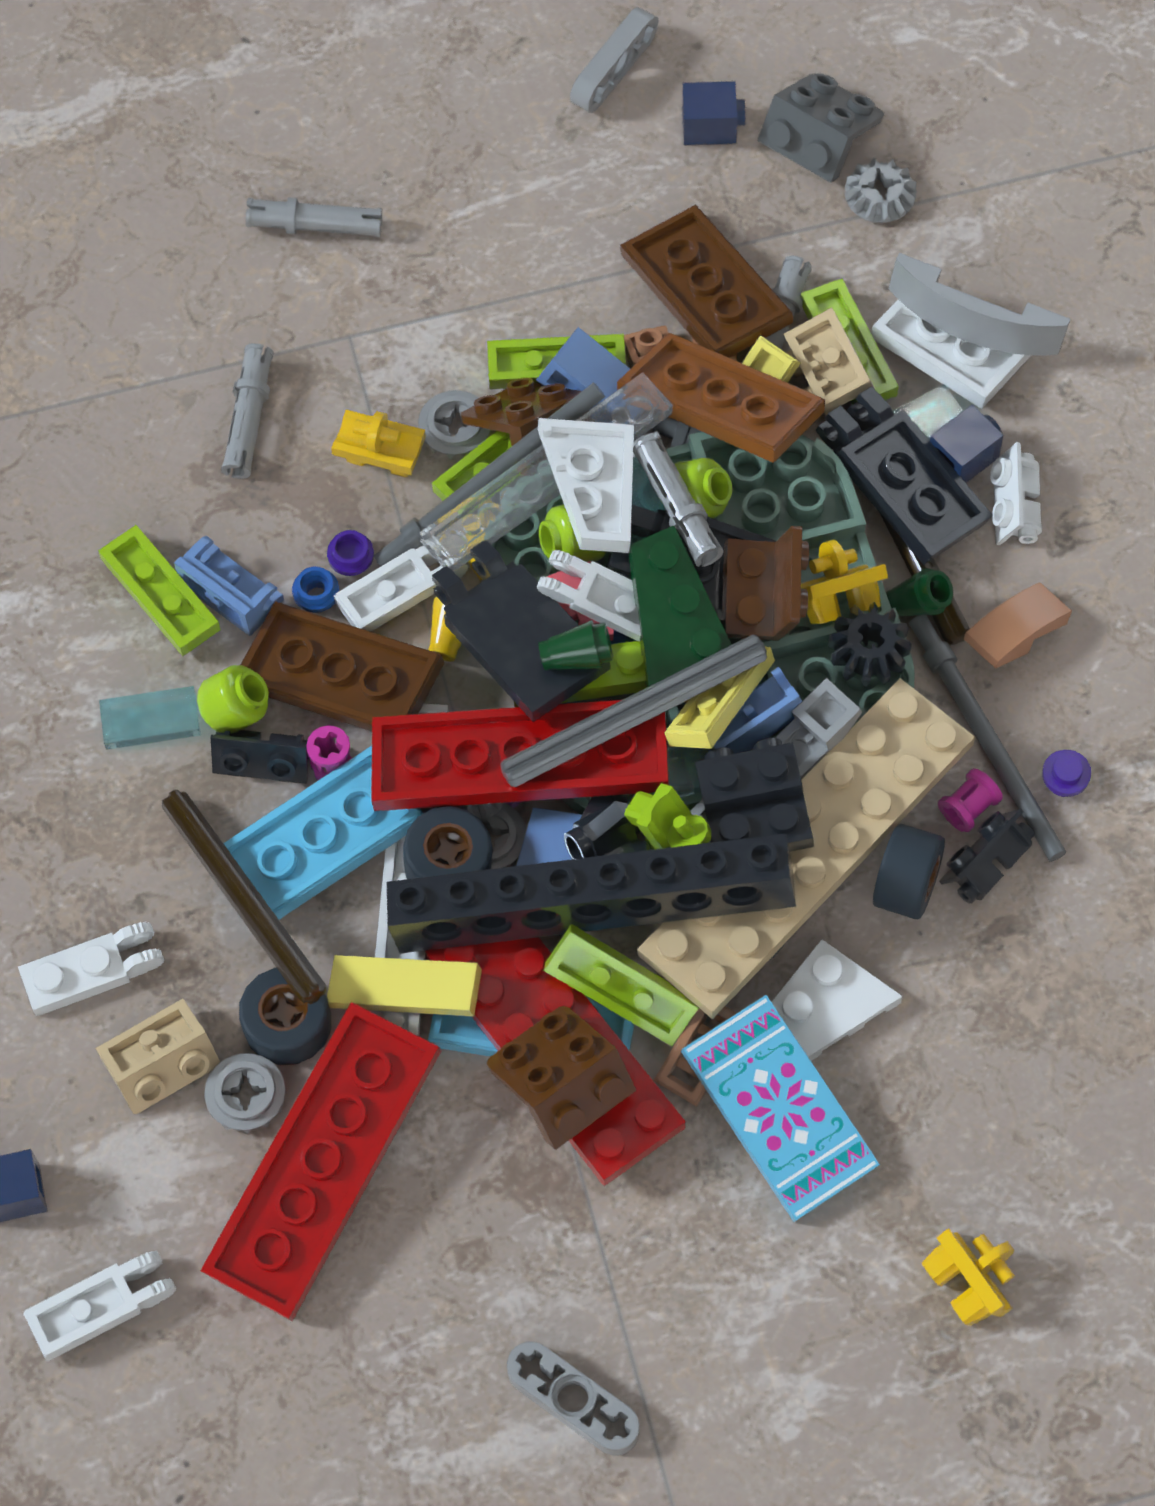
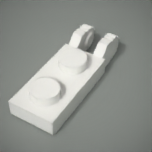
M439 536L416 550L414 548L409 549L334 595L335 604L351 626L372 632L433 595V588L437 586L432 581L434 573L447 565L461 578L466 574L469 566L459 556L430 571L427 566H431L438 562L439 559L447 556L453 546L447 536Z
M552 551L548 561L550 565L570 576L582 578L578 588L575 589L554 578L543 576L538 582V591L557 602L570 604V609L599 623L605 622L607 627L640 642L637 606H635L632 580L596 562L588 563L564 551Z
M146 921L135 923L132 926L129 925L121 928L114 935L109 933L19 966L18 969L35 1016L46 1014L130 983L129 979L161 966L164 963V958L161 950L156 948L133 954L124 962L119 953L152 939L155 934L152 925L149 922L146 923Z
M158 1251L146 1252L120 1266L116 1263L25 1310L23 1314L47 1362L141 1313L140 1309L150 1308L174 1294L176 1287L170 1278L156 1281L133 1294L126 1283L138 1280L160 1267L163 1261Z

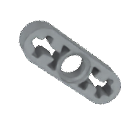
M640 7L634 8L577 77L570 93V101L590 113L596 111L652 42L659 25L658 17Z
M524 1342L511 1351L507 1360L508 1377L511 1384L519 1392L606 1454L622 1455L629 1452L635 1446L639 1437V1421L637 1415L629 1406L540 1343ZM535 1357L540 1358V1370L552 1380L556 1370L563 1373L552 1383L548 1396L541 1393L546 1389V1382L534 1374L529 1375L527 1379L521 1378L522 1368L519 1364L520 1360L524 1359L531 1362ZM568 1385L581 1386L589 1397L586 1406L577 1412L564 1410L557 1400L560 1391ZM599 1400L605 1404L600 1408V1415L613 1423L620 1417L626 1420L625 1432L628 1436L625 1439L618 1435L611 1441L606 1439V1427L595 1417L590 1427L583 1424L593 1415Z

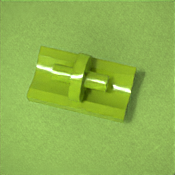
M661 783L654 795L642 791L637 792L625 810L624 815L632 825L638 826L646 837L645 841H647L652 850L703 844L710 841L711 828L706 820L699 815H693L672 786Z

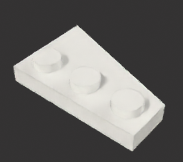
M899 300L880 317L871 330V334L876 342L981 409L1031 356L997 351L959 339L926 322Z
M539 418L537 430L580 550L629 553L631 541L634 425Z
M821 940L773 999L772 1004L810 1061L820 1056L824 1049L846 1035L851 1036L865 1026L866 1022L880 1013L888 1012L901 1004L902 996L827 942Z

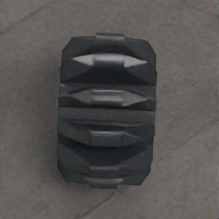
M875 602L870 604L868 613L864 614L859 607L854 605L850 608L849 618L839 616L834 624L836 632L830 634L828 646L835 650L831 656L833 666H845L843 677L846 681L853 678L856 674L862 675L861 682L864 687L870 685L871 678L874 675L885 685L890 681V671L902 672L906 664L903 657L910 655L912 647L910 641L904 639L909 630L907 623L894 624L896 618L894 608L887 611L883 616L877 614L878 606ZM862 641L865 646L868 645V641H873L878 644V647L876 648L873 643L871 649L862 646Z

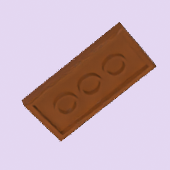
M668 333L617 381L618 395L772 463L825 412L824 398L672 333Z

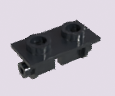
M241 730L232 734L230 731H225L224 733L216 731L215 735L211 734L212 773L307 784V759L310 760L306 747L308 740H304V735L298 734L294 736L271 733L269 741L261 740V732Z
M1017 809L1004 814L997 811L988 817L978 828V832L981 834L980 838L971 847L965 845L948 860L946 865L950 870L939 882L944 885L956 881L961 886L957 892L967 903L972 904L975 900H982L1004 876L992 861L996 858L1005 869H1010L1032 846L1031 839L1035 835L1032 828L1024 822L1019 824L1015 822L1022 815L1023 811Z

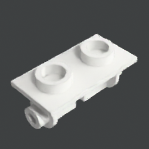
M1016 442L997 458L991 468L990 479L992 484H994L995 504L992 511V523L995 525L996 545H1001L1012 535L1018 536L1021 543L1031 544L1037 541V536L1042 532L1040 503L1025 499V496L1035 499L1040 495L1039 463L1034 460L1033 454L1021 453V443Z

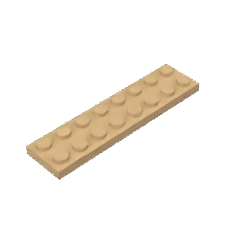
M899 678L849 730L843 740L833 747L801 780L814 847L790 852L796 907L663 922L637 949L638 957L713 1019L974 745L975 736Z

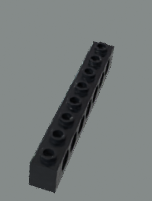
M786 834L386 882L387 926L399 954L561 935L566 933L571 924L587 932L796 907L793 867Z

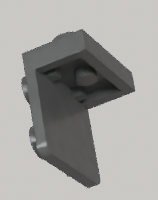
M822 73L810 74L774 95L757 141L831 183L839 178L853 140L880 124L884 112L875 107L874 102L870 98L860 94H852L838 86V82L831 76Z

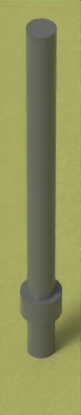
M593 382L547 419L576 421L604 399L605 395ZM538 426L421 519L418 520L414 517L400 528L401 534L374 555L377 563L383 566L409 549L414 548L416 550L431 541V534L543 447L537 430Z
M926 615L914 617L909 624L926 651L923 657L932 673L940 675L1016 806L1023 811V818L1034 831V836L1049 862L1061 858L1066 854L1065 848L955 665L958 659L949 643L941 641Z

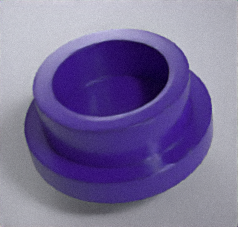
M345 530L338 533L329 543L327 558L331 568L337 573L345 576H355L365 572L371 566L374 560V549L371 541L365 535L355 530Z
M1059 750L1052 753L1045 760L1042 778L1047 788L1054 794L1061 797H1071L1080 794L1087 788L1091 779V767L1088 760L1082 754L1073 750Z

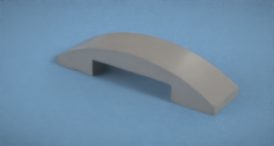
M902 253L898 254L889 290L908 309L934 327L964 341L997 351L1037 356L1059 354L1071 319L1028 302L1022 315L938 283L942 269Z
M827 678L792 711L795 719L775 737L780 739L782 744L793 742L801 780L833 747L843 740L862 713L861 709ZM702 799L690 812L693 815L703 817L707 822Z

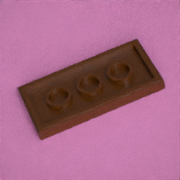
M697 205L682 211L620 245L622 257L698 345L730 358L754 345L760 336L767 338L793 323L792 311Z
M275 601L241 665L258 673L264 679L268 688L269 698L372 732V717L419 714L445 662L439 653Z

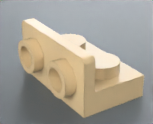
M833 308L784 333L791 348L786 353L801 362L794 374L796 378L803 374L805 375L810 386L803 390L825 399V415L853 400L871 386L874 388Z
M183 998L95 1048L133 1114L140 1113L206 1075L220 1063L205 1030Z

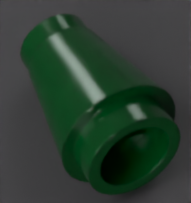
M925 568L891 590L886 591V595L891 609L896 608L899 617L940 614L952 602L954 592L951 580L944 572Z
M591 620L548 638V640L538 642L541 661L545 671L551 669L603 668L602 663L614 660L605 622L594 625Z

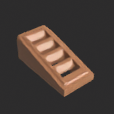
M725 1006L713 1019L723 1023L737 1013ZM700 1008L681 1033L653 1080L698 1107L707 1092L701 1081H699L696 1088H693L671 1075V1073L677 1066L699 1079L687 1060L682 1058L681 1050L693 1042L697 1033L704 1035L712 1030L704 1025L708 1015Z

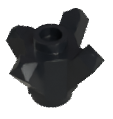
M614 795L591 797L580 820L573 823L572 830L564 833V842L572 859L652 849L647 841H640L637 838V834L641 830L638 826L632 825L624 815L629 804L618 801L613 802Z

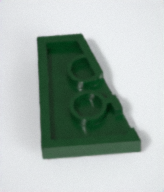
M674 525L630 545L628 555L635 606H637L641 634L639 640L641 655L644 657L645 686L647 688L732 644Z

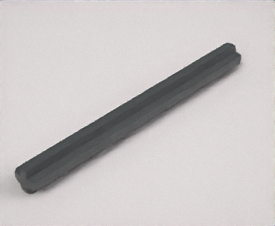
M751 635L503 760L500 763L503 776L511 787H517L764 662L767 659L766 648L757 635Z

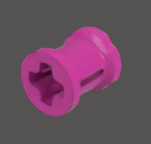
M330 725L322 726L314 730L308 737L307 752L311 759V769L314 771L317 780H320L352 759L349 753L351 748L349 737L342 729Z
M976 768L971 769L966 774V781L951 796H943L937 804L946 820L961 832H970L975 826L974 820L990 805L996 806L1003 799L998 785L986 773Z

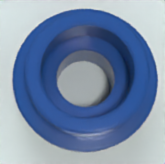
M317 566L304 569L296 577L292 586V594L296 604L301 609L311 613H319L330 609L335 604L334 595L340 591L338 580L334 574ZM314 588L324 590V593L317 596L308 594Z

